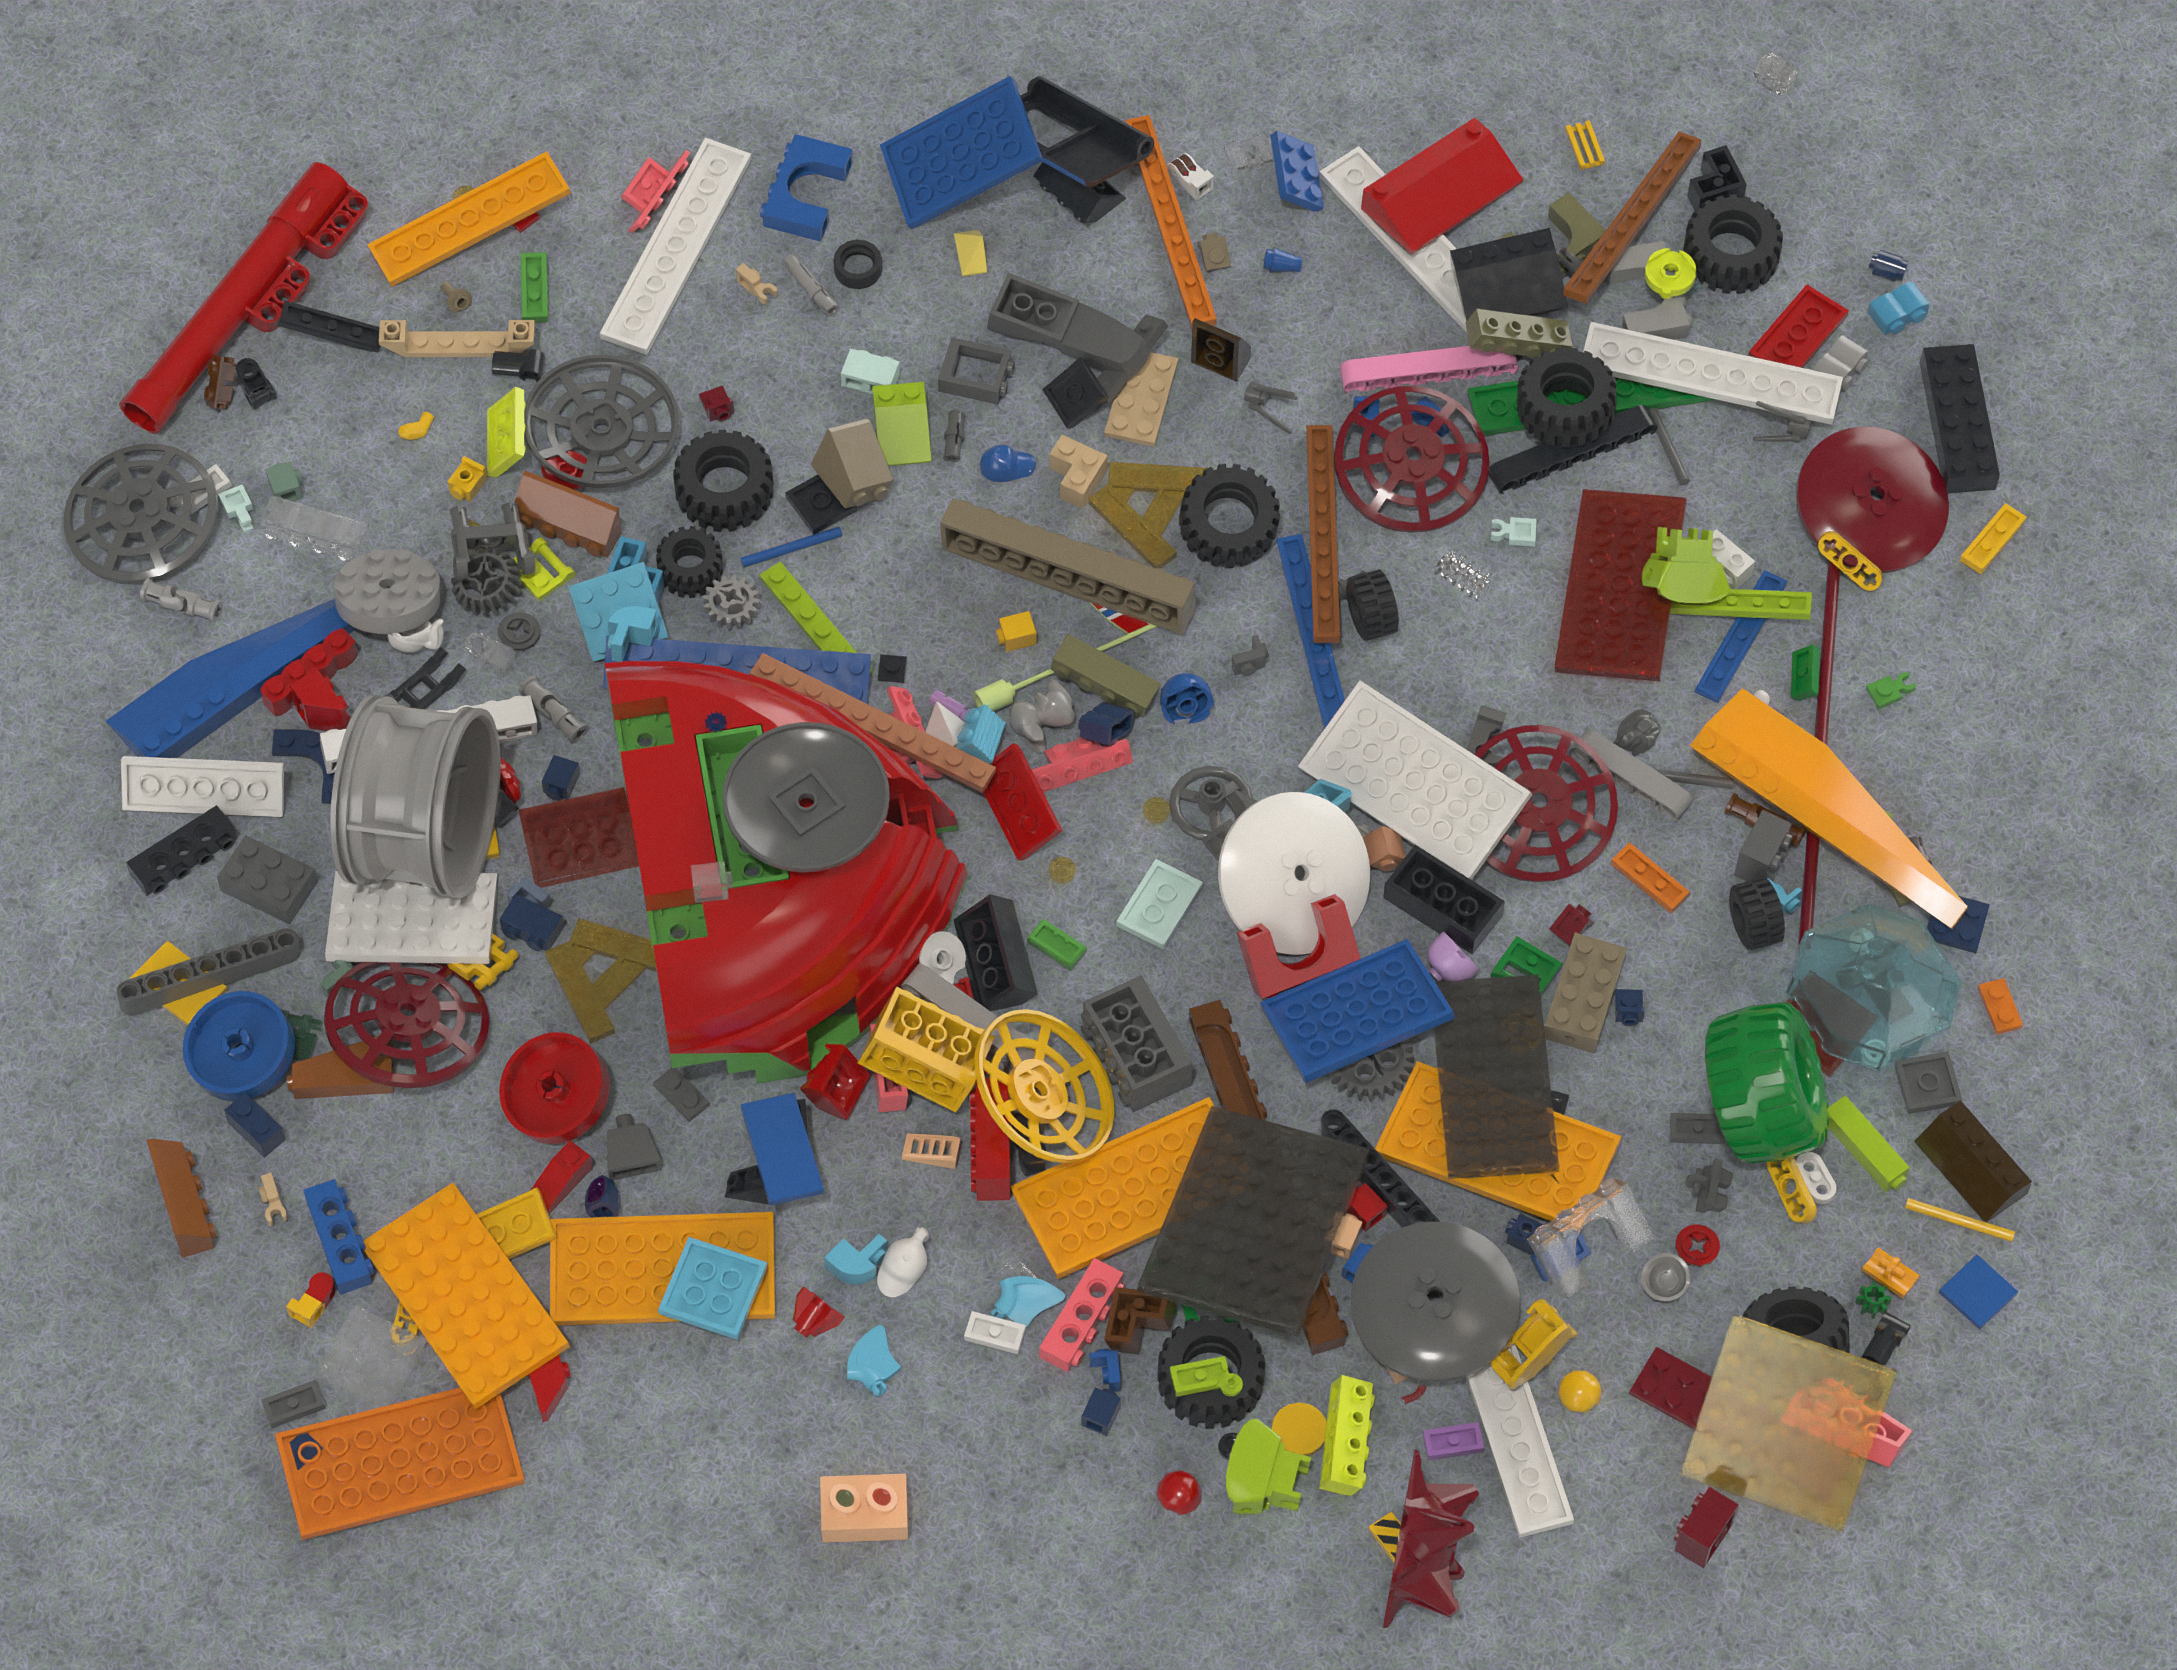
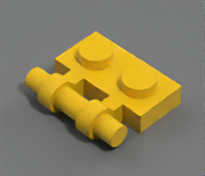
M492 933L490 961L494 960L496 963L491 968L486 967V964L448 963V967L466 980L471 979L475 974L479 976L474 985L478 990H482L486 985H492L503 970H509L519 955L514 949H511L506 954L502 952L505 949L504 941Z

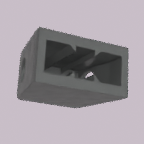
M631 1114L617 1116V1128L607 1131V1167L609 1178L611 1180H618L662 1171L660 1157L646 1124H633Z

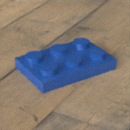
M1275 131L1270 135L1280 198L1314 212L1322 210L1324 206L1314 145L1280 131Z

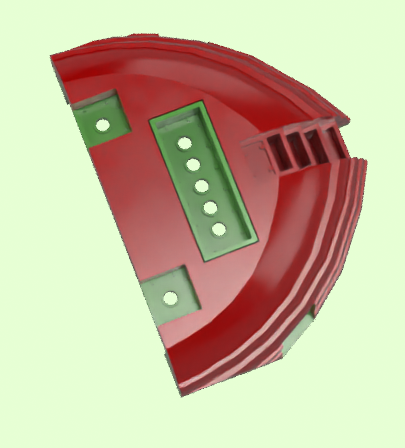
M623 661L604 663L660 990L671 1067L677 1068L726 1060L728 1074L755 1070L757 1084L807 1076L808 1072L814 1069L826 1054H829V1051L825 1048L826 1044H844L849 1048L870 1030V1024H876L881 1011L896 987L903 990L901 985L915 967L920 964L919 955L926 940L933 933L946 932L948 930L967 882V871L964 862L960 863L956 853L952 849L947 850L942 840L936 834L958 830L955 814L910 765L840 711L790 687L771 680L712 665L681 661ZM792 723H823L852 733L874 751L882 763L888 779L889 809L878 836L855 858L826 870L815 872L783 870L758 860L750 853L741 851L742 846L733 836L724 814L723 786L727 772L735 757L749 742L759 735L776 727ZM643 738H649L653 741L648 747H642L638 744ZM809 798L802 799L799 802V805L805 808L811 807L814 804V801ZM749 868H757L760 873L755 877H749L745 874V871ZM682 929L686 932V935L683 938L675 939L671 936V933L674 930ZM853 998L855 1013L828 1017Z

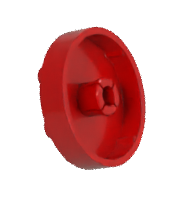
M564 1032L545 1033L525 1042L508 1060L500 1080V1104L508 1121L530 1139L545 1144L565 1143L584 1134L601 1116L609 1096V1073L600 1054L579 1037ZM554 1085H557L558 1087H560V1088L555 1087V1089L552 1090V1088H553Z

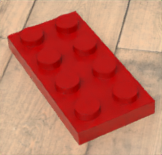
M1806 284L1751 348L1748 356L1804 368L1845 320L1849 310Z
M1012 743L994 757L990 765L996 767V773L983 793L1016 858L1023 861L1063 830L1020 746Z

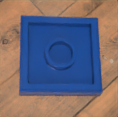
M1976 1255L1942 1286L1938 1293L1980 1330L2018 1294V1290L1979 1255Z

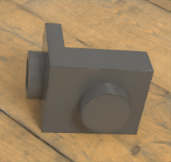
M1258 635L1252 636L1253 650L1232 655L1231 667L1234 675L1242 674L1243 676H1249L1258 669L1265 668V659L1269 657L1266 644L1260 642Z

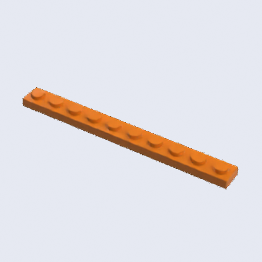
M1150 115L1127 119L1125 123L1154 139V148L1151 154L1137 164L1191 329L1194 318L1210 325H1216L1217 319Z

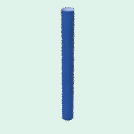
M836 527L742 557L740 560L743 568L842 537L840 527Z

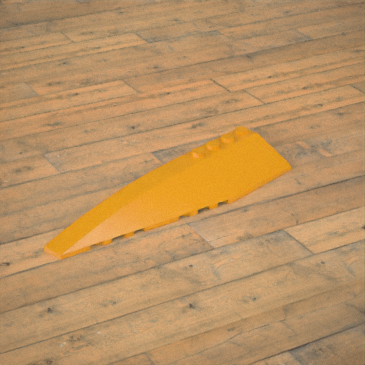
M1742 688L1705 724L1691 743L1690 747L1698 755L1792 820L1804 826L1808 831L1949 928L1953 929L1967 910V905L1826 744Z

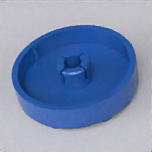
M250 991L230 992L209 1001L194 1015L186 1029L183 1040V1058L190 1075L207 1093L227 1101H235L243 1093H246L252 1099L269 1091L287 1072L295 1049L294 1032L284 1013L269 998Z

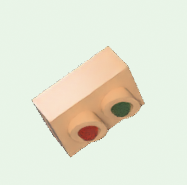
M906 1474L820 1477L822 1543L908 1540Z

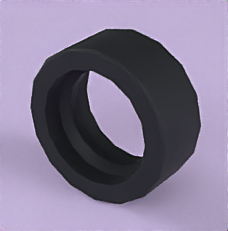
M851 240L842 244L835 252L833 260L834 272L837 280L842 285L851 289H864L875 284L880 278L882 258L880 251L874 244L866 240ZM859 254L869 257L873 262V266L865 273L855 274L846 271L843 268V262L846 258Z

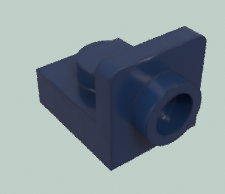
M1615 989V1022H1622L1625 1026H1634L1638 1022L1643 1023L1645 1013L1643 990Z

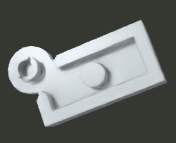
M216 464L207 470L215 485L217 496H219V493L232 487L230 480ZM199 475L190 482L199 481L203 479L201 475ZM206 489L191 492V514H193L208 503V494ZM183 495L170 498V507H183Z

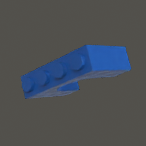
M795 134L792 142H788L786 145L784 162H780L777 167L776 182L770 184L768 190L769 199L767 203L764 202L762 204L760 217L763 218V227L821 242L829 223L828 209L795 199L790 194L789 188L798 178L811 174L845 181L853 163V152L851 148Z

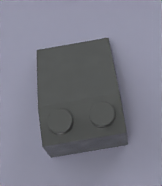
M1008 273L989 313L987 329L1010 338L1061 343L1079 304V300Z

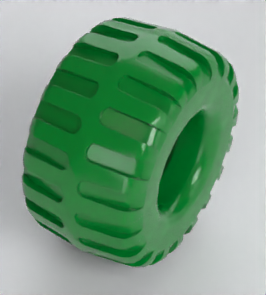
M1786 1002L1749 1005L1718 1016L1711 1021L1705 1036V1063L1708 1085L1720 1128L1735 1155L1740 1160L1753 1164L1787 1160L1821 1147L1828 1135L1829 1125L1828 1097L1825 1091L1826 1083L1822 1075L1821 1061L1816 1052V1044L1810 1036V1029L1800 1011L1792 1004Z

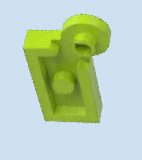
M1225 1356L1170 1367V1375L1176 1397L1219 1388L1227 1396H1236L1243 1388L1242 1379L1238 1375L1228 1372Z

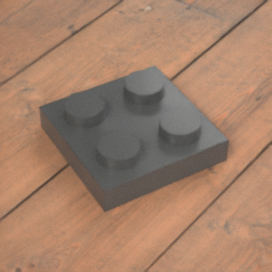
M1949 1051L1895 1061L1894 1067L1908 1114L1951 1107L1958 1101H1963Z

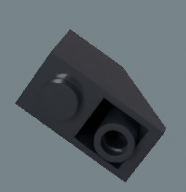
M755 1165L730 1172L725 1198L769 1205L758 1166Z

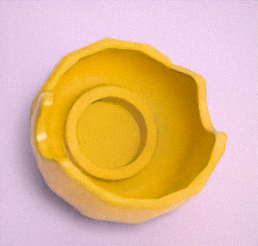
M1575 1370L1565 1375L1560 1381L1558 1396L1562 1405L1568 1410L1585 1413L1594 1406L1599 1405L1602 1388L1594 1375L1588 1371Z

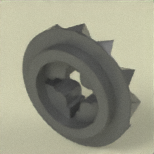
M516 612L506 616L500 622L498 636L503 646L510 647L512 651L515 649L524 651L529 646L534 647L536 640L540 639V626L532 615ZM523 624V631L526 634H521L516 639L513 630L517 631Z

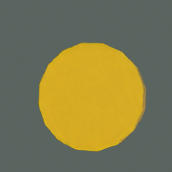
M1298 1402L1288 1404L1280 1409L1273 1418L1271 1429L1281 1436V1443L1285 1444L1284 1450L1309 1456L1320 1451L1323 1447L1327 1422L1320 1410L1310 1404Z

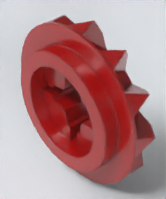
M1693 1224L1679 1232L1676 1238L1675 1249L1679 1257L1686 1261L1688 1266L1693 1264L1698 1265L1700 1268L1702 1265L1711 1264L1718 1256L1720 1241L1716 1233L1709 1227ZM1692 1240H1695L1697 1243L1705 1241V1244L1702 1246L1703 1253L1698 1249L1690 1251L1693 1245Z

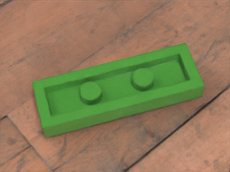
M546 252L521 253L522 320L548 322Z

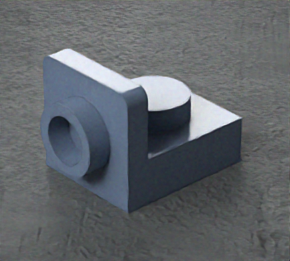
M524 877L519 883H514L508 891L509 903L514 895L518 894L547 909L551 906L550 895L527 877Z

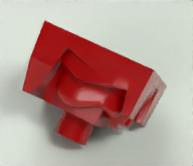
M826 1044L825 1048L829 1051V1054H826L818 1062L817 1066L808 1072L807 1082L801 1086L800 1090L816 1108L834 1117L847 1120L871 1074L864 1066L858 1064L856 1057L844 1044Z

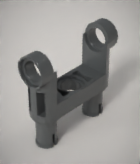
M510 502L501 506L505 524L469 526L467 508L465 506H460V512L458 506L450 509L454 528L450 534L454 551L453 572L455 580H463L468 577L467 562H470L468 549L514 546L518 567L521 569L522 574H535V557L533 551L529 550L526 527L520 522L518 503L512 502V508H510Z

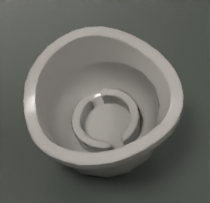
M1661 1253L1652 1257L1646 1263L1642 1271L1641 1282L1644 1290L1650 1297L1659 1301H1673L1681 1297L1688 1290L1690 1272L1686 1263L1679 1256L1672 1253Z

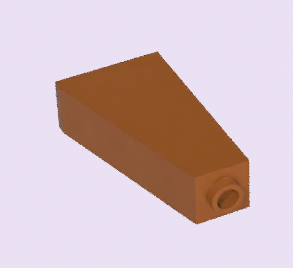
M392 1038L387 1043V1046L393 1047ZM363 1041L346 1046L361 1060L370 1049ZM334 1050L293 1063L292 1074H287L288 1091H293L295 1099L394 1093V1087L374 1082L350 1069L336 1055ZM380 1053L372 1066L394 1073L393 1057Z

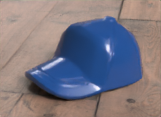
M1007 445L989 448L980 459L982 475L993 482H1008L1028 477L1034 472L1036 464L1032 454L1015 451Z

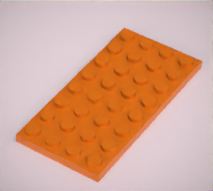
M459 1387L275 1433L301 1540L525 1484L501 1393L477 1409H474ZM308 1433L323 1449L320 1450L318 1444L310 1441L301 1444L298 1449V1458L305 1465L297 1470L290 1442L297 1435ZM307 1446H313L318 1451V1454L311 1460H306L301 1456V1451Z

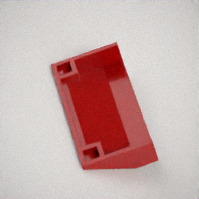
M1474 117L1364 188L1361 210L1407 251L1414 254L1521 184L1523 178L1493 133Z

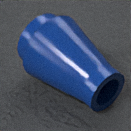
M1275 247L1273 249L1267 248L1263 268L1269 269V272H1300L1302 257Z

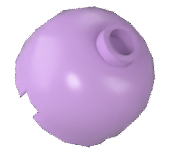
M1445 932L1438 935L1429 946L1427 960L1432 966L1429 972L1439 983L1443 979L1454 985L1466 983L1480 970Z

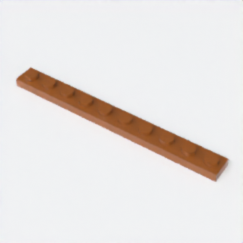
M1682 132L1676 134L1566 284L1563 296L1585 304L1588 303L1700 149L1701 139Z
M1306 425L1313 642L1337 643L1340 642L1333 430L1332 425Z

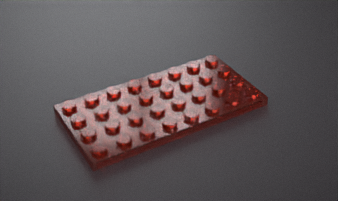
M1583 489L1554 666L1556 673L1660 682L1672 600L1661 596L1655 587L1643 586L1642 572L1648 559H1651V554L1656 553L1658 527L1667 528V536H1670L1671 529H1679L1683 532L1687 498Z

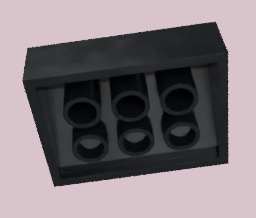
M1550 228L1450 250L1451 268L1466 321L1476 309L1536 316L1568 308L1567 298L1563 296L1564 284Z

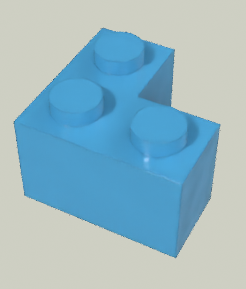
M621 536L607 574L644 562L646 564L648 559L646 542ZM646 566L657 602L659 603L664 589L663 570Z

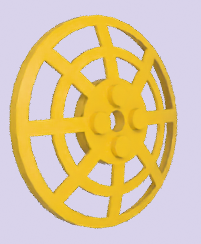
M1028 1009L1014 1010L1001 1015L987 1026L982 1032L976 1047L975 1075L982 1100L1000 1129L1027 1152L1051 1162H1077L1089 1157L1100 1149L1108 1139L1113 1126L1115 1115L1114 1097L1107 1073L1090 1045L1066 1023L1040 1011ZM1026 1022L1039 1025L1041 1028L1038 1039L1018 1038L1012 1040L1007 1024ZM998 1029L1003 1045L997 1050L990 1063L983 1057L984 1046L991 1033ZM1051 1031L1065 1040L1079 1054L1083 1061L1071 1067L1057 1051L1048 1046ZM1015 1048L1034 1049V1058L1021 1061ZM1006 1053L1014 1067L1009 1075L998 1069V1065ZM1045 1055L1063 1069V1072L1058 1074L1050 1065L1045 1063ZM983 1069L990 1074L991 1088L998 1104L997 1106L990 1096ZM1088 1070L1092 1074L1098 1089L1101 1110L1086 1107L1084 1091L1078 1076ZM997 1080L1008 1086L1010 1100L1003 1102ZM1069 1081L1075 1093L1076 1104L1068 1102L1065 1083ZM1034 1087L1039 1089L1041 1096L1036 1093ZM1018 1109L1022 1115L1028 1118V1129L1019 1123L1010 1112ZM1064 1111L1076 1115L1073 1125L1068 1131L1057 1119ZM1003 1115H1005V1117L1008 1119V1121H1009L1016 1129H1018V1130H1019L1020 1132H1022L1024 1135H1026V1136L1029 1137L1030 1143H1029L1027 1140H1025L1023 1137H1021V1136L1006 1122V1120L1003 1118ZM1085 1118L1098 1120L1100 1125L1094 1140L1087 1148L1082 1147L1073 1137L1082 1128ZM1039 1123H1049L1058 1136L1040 1135ZM1040 1142L1046 1144L1065 1142L1076 1154L1072 1156L1053 1154L1042 1150Z

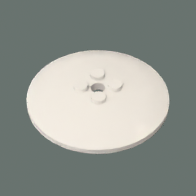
M1279 793L1268 796L1251 805L1231 826L1225 837L1219 857V888L1225 908L1240 931L1262 923L1270 930L1276 953L1288 955L1312 953L1318 941V928L1310 903L1336 894L1345 902L1351 927H1353L1364 908L1369 892V857L1357 827L1336 805L1326 799L1308 793ZM1298 865L1302 866L1305 871V876L1301 881L1297 880L1294 875L1295 868Z

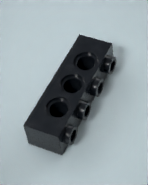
M216 805L127 861L129 874L146 896L151 893H160L165 889L167 883L173 879H182L189 873V869L195 865H203L212 858L214 853L219 850L225 851L232 847L235 840H237L235 828ZM204 837H211V838H210L209 840H207V841H202V840H201V839L204 838ZM182 851H189L185 855H178ZM161 865H165V866H166L165 868H163V869H161V870H157V869H156L158 866H161Z

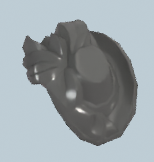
M1644 709L1635 710L1621 722L1617 738L1613 743L1620 748L1631 751L1634 757L1640 753L1643 754L1655 745L1656 738L1661 730L1660 724L1651 712Z

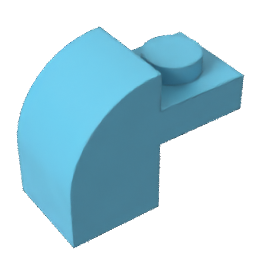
M629 606L619 609L610 617L608 621V649H611L613 661L623 662L630 642L646 646L651 645L657 628L656 609Z
M878 1234L859 1252L843 1238L824 1257L825 1268L845 1283L856 1285L867 1283L876 1277V1266L882 1263L884 1255L888 1250L887 1240Z

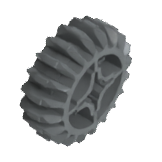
M486 547L483 553L476 549V555L471 556L468 554L470 562H467V579L455 580V577L451 578L453 585L452 593L456 596L458 604L462 605L467 612L471 610L476 616L481 612L487 617L489 612L492 611L497 615L499 608L502 607V609L507 610V602L515 603L513 595L520 594L518 586L522 585L521 571L517 567L516 561L508 553H502L498 548H495L492 552L490 548ZM493 567L504 570L505 574L494 572ZM468 589L480 592V596L468 593Z

